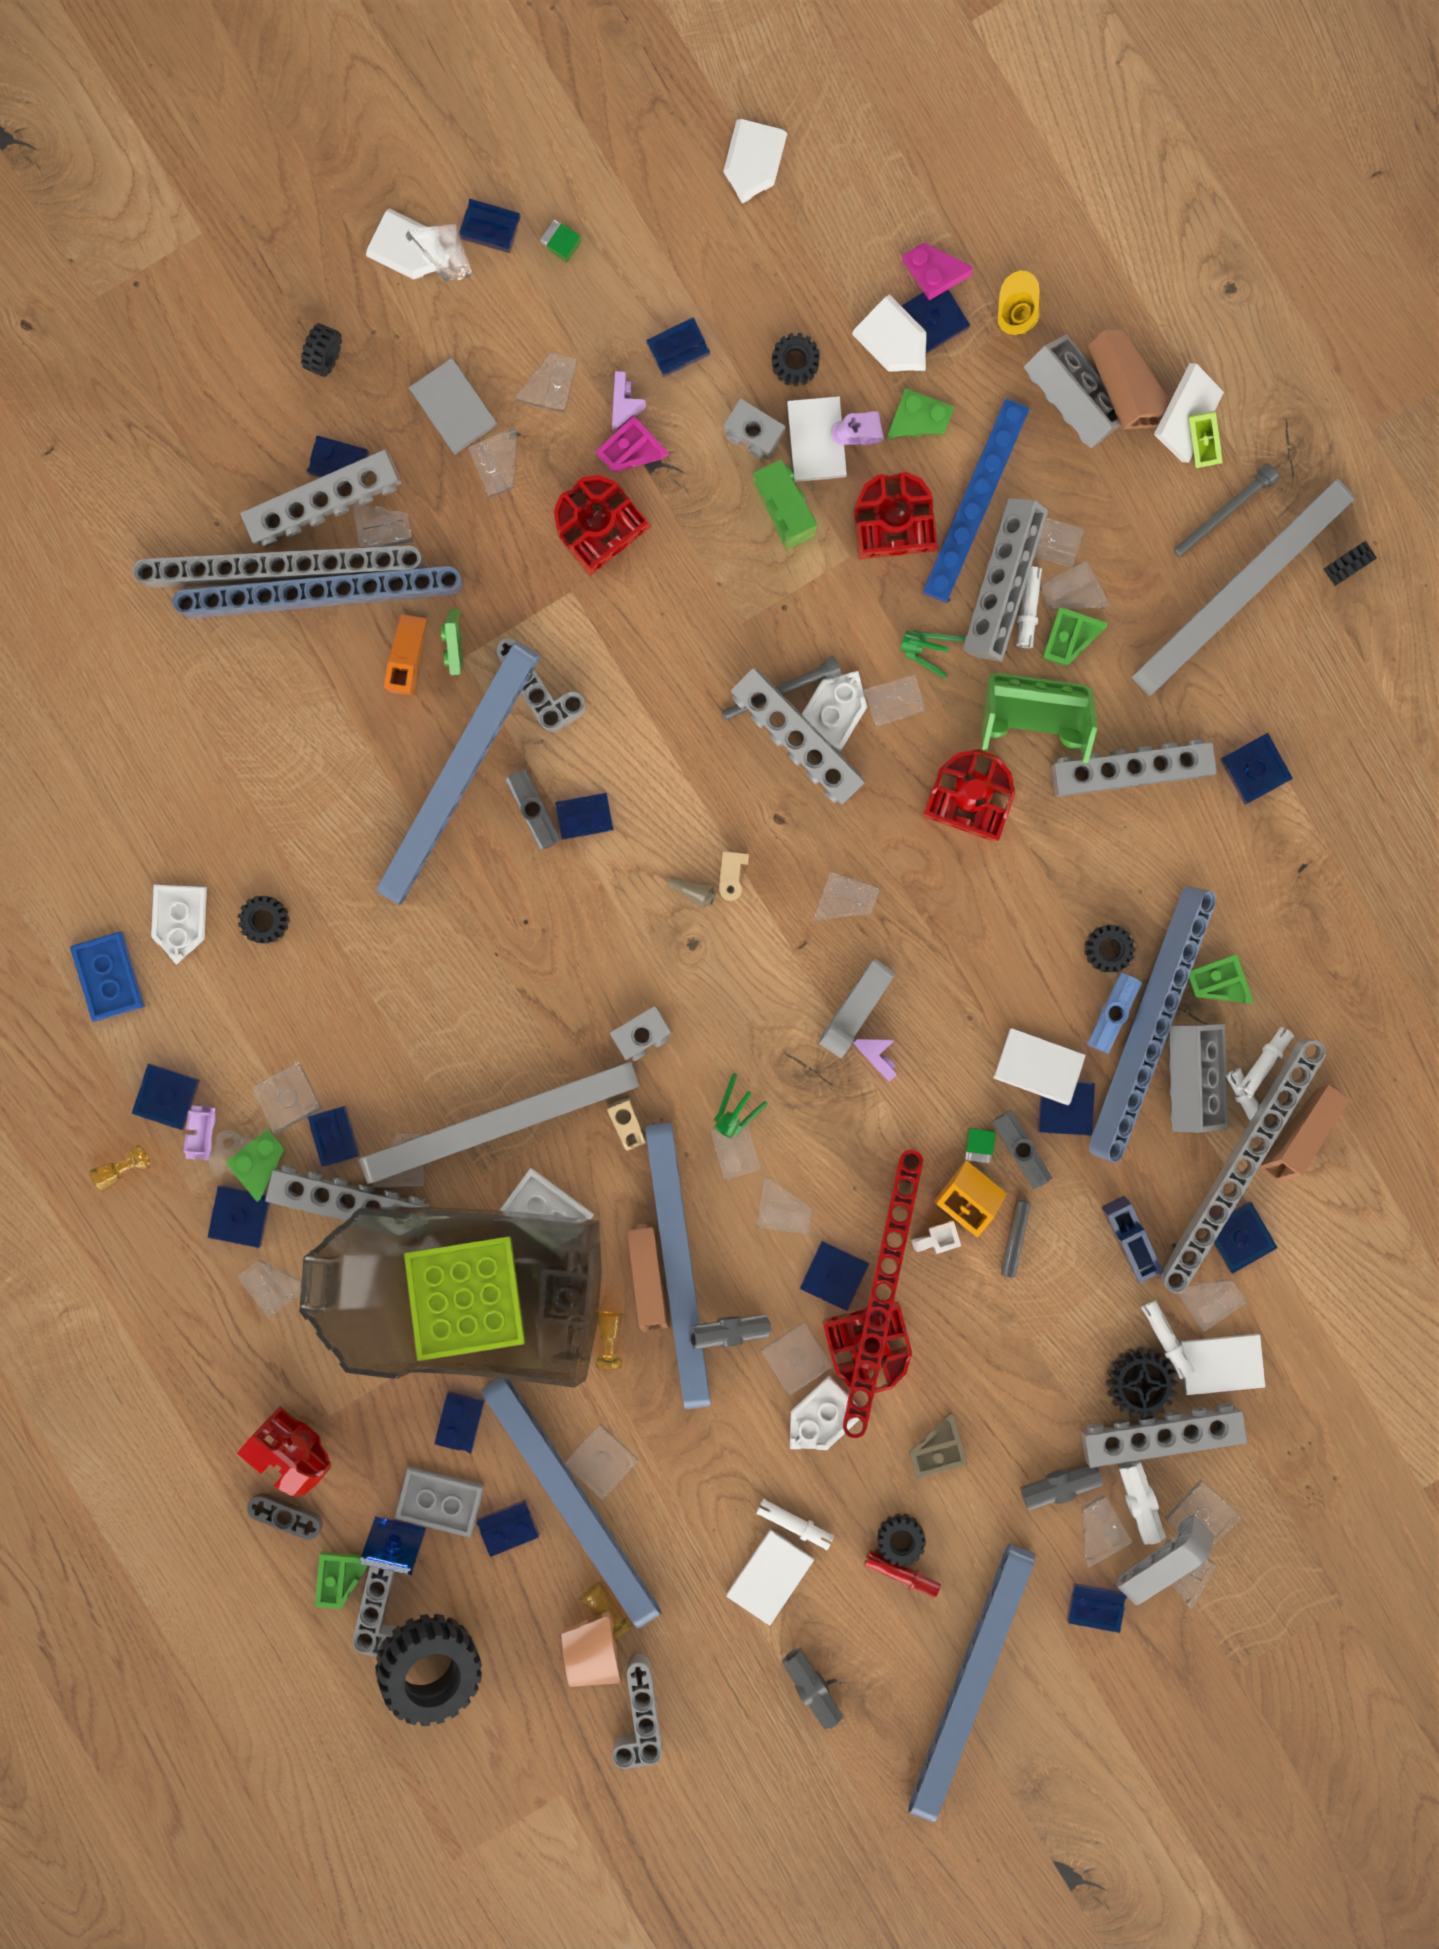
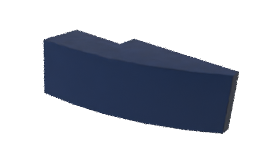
M1122 1196L1102 1206L1101 1209L1137 1281L1142 1283L1162 1273L1163 1270L1130 1201L1125 1196Z

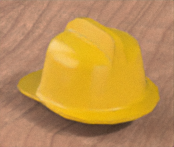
M1020 270L1012 273L1001 286L998 324L1002 331L1010 335L1027 334V331L1037 324L1040 316L1039 282L1028 271Z

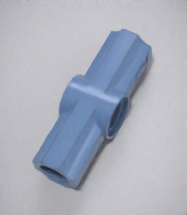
M1124 973L1119 974L1106 1003L1101 1007L1100 1016L1087 1041L1088 1045L1109 1054L1122 1024L1128 1019L1129 1009L1142 984L1141 981ZM1116 1006L1120 1010V1015L1118 1019L1113 1021L1109 1017V1010L1111 1007Z

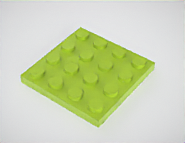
M510 1236L404 1253L417 1361L525 1344Z

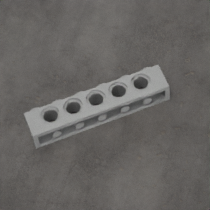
M382 450L240 514L252 542L268 547L277 543V538L285 534L287 537L294 536L302 531L301 527L308 524L316 526L325 522L324 517L333 513L335 516H339L348 512L349 506L356 503L359 505L367 504L374 500L372 496L381 492L383 495L390 494L398 489L397 485L402 484V480L391 454L386 450ZM370 473H375V484L367 486L365 483L366 476ZM350 483L352 485V492L349 496L343 497L341 489L345 484ZM327 494L328 503L324 507H319L317 503L319 496ZM302 504L304 513L301 517L296 518L294 516V508ZM274 515L280 517V524L276 528L270 526V519Z
M1008 499L1006 509L1003 512V519L995 539L993 552L988 562L986 575L980 588L979 598L972 614V621L963 647V651L975 658L1003 661L1048 513V509L1035 500Z
M756 667L752 668L731 690L734 694L732 697L733 701L740 708L743 709L746 706L752 713L750 718L760 728L765 726L771 732L769 737L776 745L780 747L783 744L790 751L787 754L788 757L796 765L801 763L808 770L806 775L816 785L820 782L827 789L824 793L832 802L836 803L839 801L843 804L865 783L866 780ZM757 692L763 693L766 696L767 701L763 707H758L753 703V695ZM778 711L784 714L785 723L783 725L777 726L773 724L771 720L773 712ZM795 730L800 731L804 736L803 743L798 745L793 744L789 737L790 733ZM811 750L820 751L822 761L812 763L808 759V752ZM829 769H837L841 774V779L837 782H831L828 780L826 772Z
M1204 739L1188 741V746L1178 747V743H1168L1161 745L1162 749L1152 750L1151 746L1135 748L1136 753L1126 754L1125 750H1116L1109 752L1110 756L1100 757L1099 753L1090 754L1088 764L1082 763V760L1073 761V757L1057 759L1058 763L1050 766L1054 797L1213 776L1217 774L1213 742L1204 743ZM1181 754H1186L1190 758V765L1188 767L1181 765L1179 760ZM1155 757L1163 760L1164 768L1162 771L1154 767L1153 761ZM1129 761H1134L1138 765L1137 774H1132L1128 771L1127 764ZM1103 764L1111 767L1112 776L1110 778L1102 775L1101 767ZM1076 768L1085 770V781L1076 779Z
M282 1165L281 1168L272 1171L266 1202L419 1239L424 1235L431 1204L425 1203L424 1198L410 1196L409 1199L399 1197L400 1193L391 1190H384V1193L374 1191V1187L367 1184H359L356 1187L348 1185L349 1181L342 1178L334 1177L331 1181L323 1179V1174L308 1171L306 1175L298 1173L297 1168ZM295 1181L303 1185L304 1191L302 1195H298L293 1191V1183ZM320 1188L328 1190L330 1195L328 1201H323L319 1198L318 1190ZM345 1194H351L355 1198L354 1207L345 1205L343 1200ZM371 1200H376L380 1203V1213H373L370 1210L369 1203ZM397 1206H401L406 1210L407 1216L405 1219H399L395 1216L394 1210Z
M1229 1403L1220 1404L1217 1406V1409L1212 1410L1194 1408L1191 1410V1413L1186 1414L1169 1412L1165 1414V1417L1161 1418L1146 1416L1145 1419L1139 1418V1421L1135 1422L1117 1420L1110 1426L1092 1424L1088 1425L1087 1429L1080 1430L1085 1462L1090 1468L1247 1443L1243 1412ZM1219 1420V1428L1216 1431H1210L1211 1423ZM1190 1424L1194 1425V1431L1190 1435H1184V1428ZM1161 1429H1168L1166 1438H1157L1158 1432ZM1142 1433L1140 1442L1131 1443V1438L1134 1434ZM1116 1437L1117 1441L1114 1446L1105 1447V1442L1108 1438Z

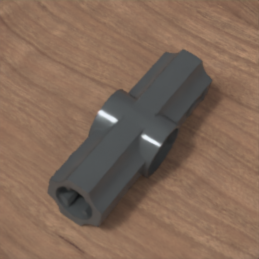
M527 770L518 771L506 778L505 780L520 808L521 815L524 817L540 851L560 842L561 839ZM537 803L540 807L538 815L534 817L528 816L526 812L528 805Z
M1013 1111L1004 1112L992 1120L1010 1155L1015 1159L1031 1188L1034 1190L1048 1183L1053 1177ZM1020 1143H1026L1028 1146V1151L1024 1156H1018L1016 1153V1147Z
M767 1314L741 1318L740 1316L718 1318L716 1322L690 1326L689 1341L693 1349L718 1345L720 1347L737 1346L743 1344V1341L769 1337L771 1324Z
M1087 1464L1072 1470L1060 1469L1053 1471L1045 1479L1020 1487L1026 1508L1029 1511L1053 1502L1056 1504L1069 1502L1075 1499L1077 1494L1103 1486L1098 1468H1090Z
M801 1648L792 1650L782 1659L783 1666L796 1684L795 1688L801 1700L807 1707L810 1706L824 1730L833 1728L843 1718L842 1712L831 1697L824 1678L818 1671L815 1672Z

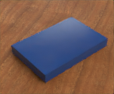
M123 932L113 933L70 946L92 1022L145 1007Z

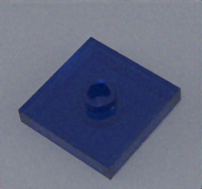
M949 289L931 300L923 292L901 306L926 331V354L970 327V323Z
M1269 733L1220 758L1244 805L1293 779Z
M151 1063L147 1064L131 1114L184 1130L188 1118V1110L191 1109L200 1079Z
M1077 1082L1069 1105L1040 1095L1038 1132L1092 1136L1095 1083Z
M219 1185L207 1238L260 1248L270 1202L265 1201L267 1195L263 1194L257 1202L246 1190Z
M1250 1201L1233 1210L1213 1243L1231 1274L1278 1248L1253 1203Z
M821 1240L799 1289L848 1311L869 1266V1262Z
M375 1516L361 1555L360 1564L412 1575L424 1540L426 1528Z

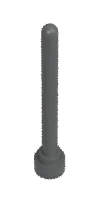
M1268 463L1264 464L1257 470L1255 480L1176 546L1174 554L1182 556L1262 487L1266 488L1267 486L1271 487L1280 479L1275 468Z
M833 655L824 659V663L820 664L819 668L775 688L784 695L820 678L825 677L827 679L831 677L833 679L842 674ZM763 693L753 697V703L756 706H760L767 701ZM736 704L723 710L722 717L728 720L749 709L746 706L742 709Z

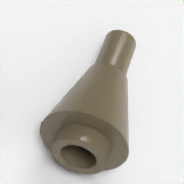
M670 877L667 883V887L681 892L682 895L702 910L706 906L711 907L716 896L712 885L685 883L673 877Z

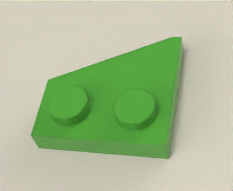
M905 388L887 439L891 440L904 436H911V438L921 437L925 434H930L931 436L943 435L954 406Z
M1059 607L1041 659L1067 667L1107 627L1108 623Z
M450 609L444 623L445 625H441L442 641L447 642V650H444V664L449 666L450 675H460L463 669L462 633L459 631L458 622L459 617H461L460 609Z
M1237 954L1191 970L1188 983L1193 997L1240 1003L1254 1002Z
M267 1129L225 1163L258 1202L267 1187L272 1171L275 1170L284 1152V1148Z
M322 1551L319 1555L315 1607L341 1609L371 1562L372 1556Z

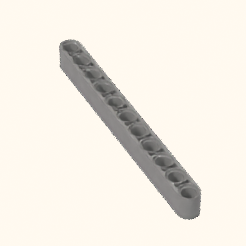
M1337 478L1131 678L1148 696H1151L1335 519L1356 496Z
M388 546L141 559L134 564L132 572L135 579L149 588L276 582L424 568L425 561L421 553L414 546ZM409 555L417 556V561L414 565H405V559ZM384 556H389L391 558L389 565L380 567V559ZM356 558H364L362 567L353 568V562ZM337 559L338 565L336 568L328 570L326 567L328 561ZM311 560L310 569L301 571L300 566L302 562ZM278 562H285V568L281 572L277 573L274 571V567ZM252 563H258V570L253 574H249V566ZM227 564H232L231 572L228 575H222L223 567ZM205 565V573L202 576H196L197 568ZM179 567L178 575L170 578L171 569ZM148 568H152V576L148 579H144L143 575L145 570H147Z
M1303 1038L1296 1044L1162 1269L1163 1272L1160 1273V1279L1170 1292L1181 1293L1188 1287L1324 1060L1326 1049L1321 1042L1311 1038ZM1314 1044L1316 1052L1312 1057L1307 1058L1305 1050L1309 1045ZM1300 1067L1302 1076L1300 1079L1293 1081L1291 1073L1295 1068ZM1287 1090L1289 1095L1287 1101L1279 1103L1277 1099L1278 1094L1281 1091ZM1273 1113L1275 1116L1274 1123L1270 1126H1265V1116ZM1260 1136V1146L1256 1149H1251V1140L1254 1137ZM1242 1159H1246L1248 1162L1247 1168L1243 1171H1237V1163ZM1228 1182H1233V1191L1229 1194H1224L1223 1186ZM1214 1205H1220V1213L1217 1216H1209L1210 1208ZM1207 1228V1234L1204 1238H1195L1198 1229ZM1190 1250L1194 1252V1256L1190 1261H1182L1184 1252ZM1172 1274H1180V1280L1177 1283H1168V1279Z
M630 1061L360 1158L359 1162L367 1184L632 1090L639 1087L640 1084Z

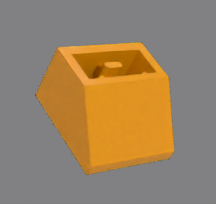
M966 1160L933 1201L978 1238L997 1214L1007 1193Z

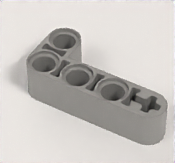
M506 638L498 643L496 653L502 663L507 656L505 649L508 647L511 649L512 645L516 642L515 640ZM533 670L521 692L541 726L551 733L558 732L576 721L586 711L585 700L577 692L566 693L554 701L535 670ZM535 691H542L544 693V699L540 703H533L531 701V695ZM572 699H577L581 702L580 708L575 712L567 709V704ZM550 713H555L558 715V722L552 726L546 725L545 717Z
M873 958L817 1043L841 1059L853 1043L854 1036L894 978L896 972Z
M1188 1516L1178 1526L1175 1539L1123 1572L1117 1579L1116 1586L1135 1605L1143 1603L1202 1565L1211 1553L1213 1534L1196 1516Z
M391 1545L381 1546L371 1561L353 1636L354 1649L361 1654L377 1657L380 1649L384 1650L382 1646L383 1641L387 1636L391 1638L393 1636L392 1630L396 1628L383 1624L399 1560L398 1551ZM382 1557H386L388 1563L384 1571L381 1570L383 1565ZM373 1582H381L385 1590L379 1591L375 1589ZM367 1608H375L378 1611L379 1615H370L367 1611ZM361 1634H369L373 1641L367 1642L363 1640Z
M639 1653L630 1658L627 1668V1681L635 1733L619 1736L613 1745L612 1760L616 1767L620 1769L653 1765L662 1756L663 1741L652 1665L646 1655ZM635 1667H640L641 1671H643L642 1679L639 1681L638 1670ZM640 1692H645L650 1697L641 1700L636 1695ZM644 1718H649L653 1723L645 1726L640 1721ZM652 1744L657 1749L655 1751L650 1752L647 1751L644 1747L646 1745ZM626 1748L631 1753L629 1755H621L618 1750Z

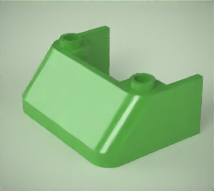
M1004 673L991 674L987 684L981 726L982 749H988L990 738L1005 736L1008 727L1059 734L1060 741L1069 749L1080 748L1082 763L1088 764L1098 728L1093 690L1086 685Z

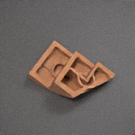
M610 1612L602 1613L601 1619L590 1622L587 1619L577 1625L562 1629L563 1656L569 1687L621 1683L622 1673L617 1659L618 1649L613 1635L614 1624Z

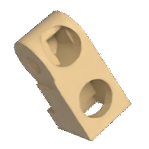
M723 852L719 892L722 898L727 901L738 899L742 893V886L739 882L741 865H748L749 854Z
M629 1096L607 1105V1111L626 1151L647 1143Z

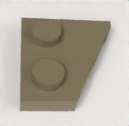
M948 1414L909 1451L917 1479L968 1464L953 1414Z

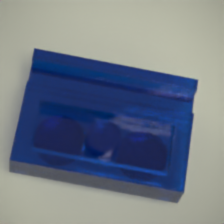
M469 198V205L465 211L459 231V238L511 253L518 229L517 226L521 219L520 213Z
M694 317L646 340L663 378L710 355V350Z
M317 435L310 457V465L306 472L309 475L321 478L368 457L369 451L365 448Z
M607 793L555 802L562 840L614 831Z
M346 1105L307 1116L321 1167L360 1156Z
M448 1391L434 1445L458 1451L462 1450L471 1454L485 1400L473 1399V1397Z
M526 1499L476 1520L490 1557L537 1539L540 1536L532 1514L528 1509Z
M1073 1583V1593L1071 1594L1066 1620L1069 1624L1120 1633L1127 1596L1121 1591Z

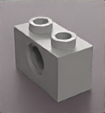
M740 398L724 424V433L726 434L725 437L736 445L741 443L748 447V452L758 459L764 457L768 460L785 434V426ZM750 427H756L760 433L752 437L746 433V430Z
M654 1006L612 1031L610 1035L625 1060L632 1058L633 1061H636L647 1054L645 1049L652 1044L657 1048L668 1042L670 1039L667 1035L672 1032L658 1008ZM641 1027L646 1028L650 1033L649 1040L644 1043L637 1041L635 1038L636 1030Z

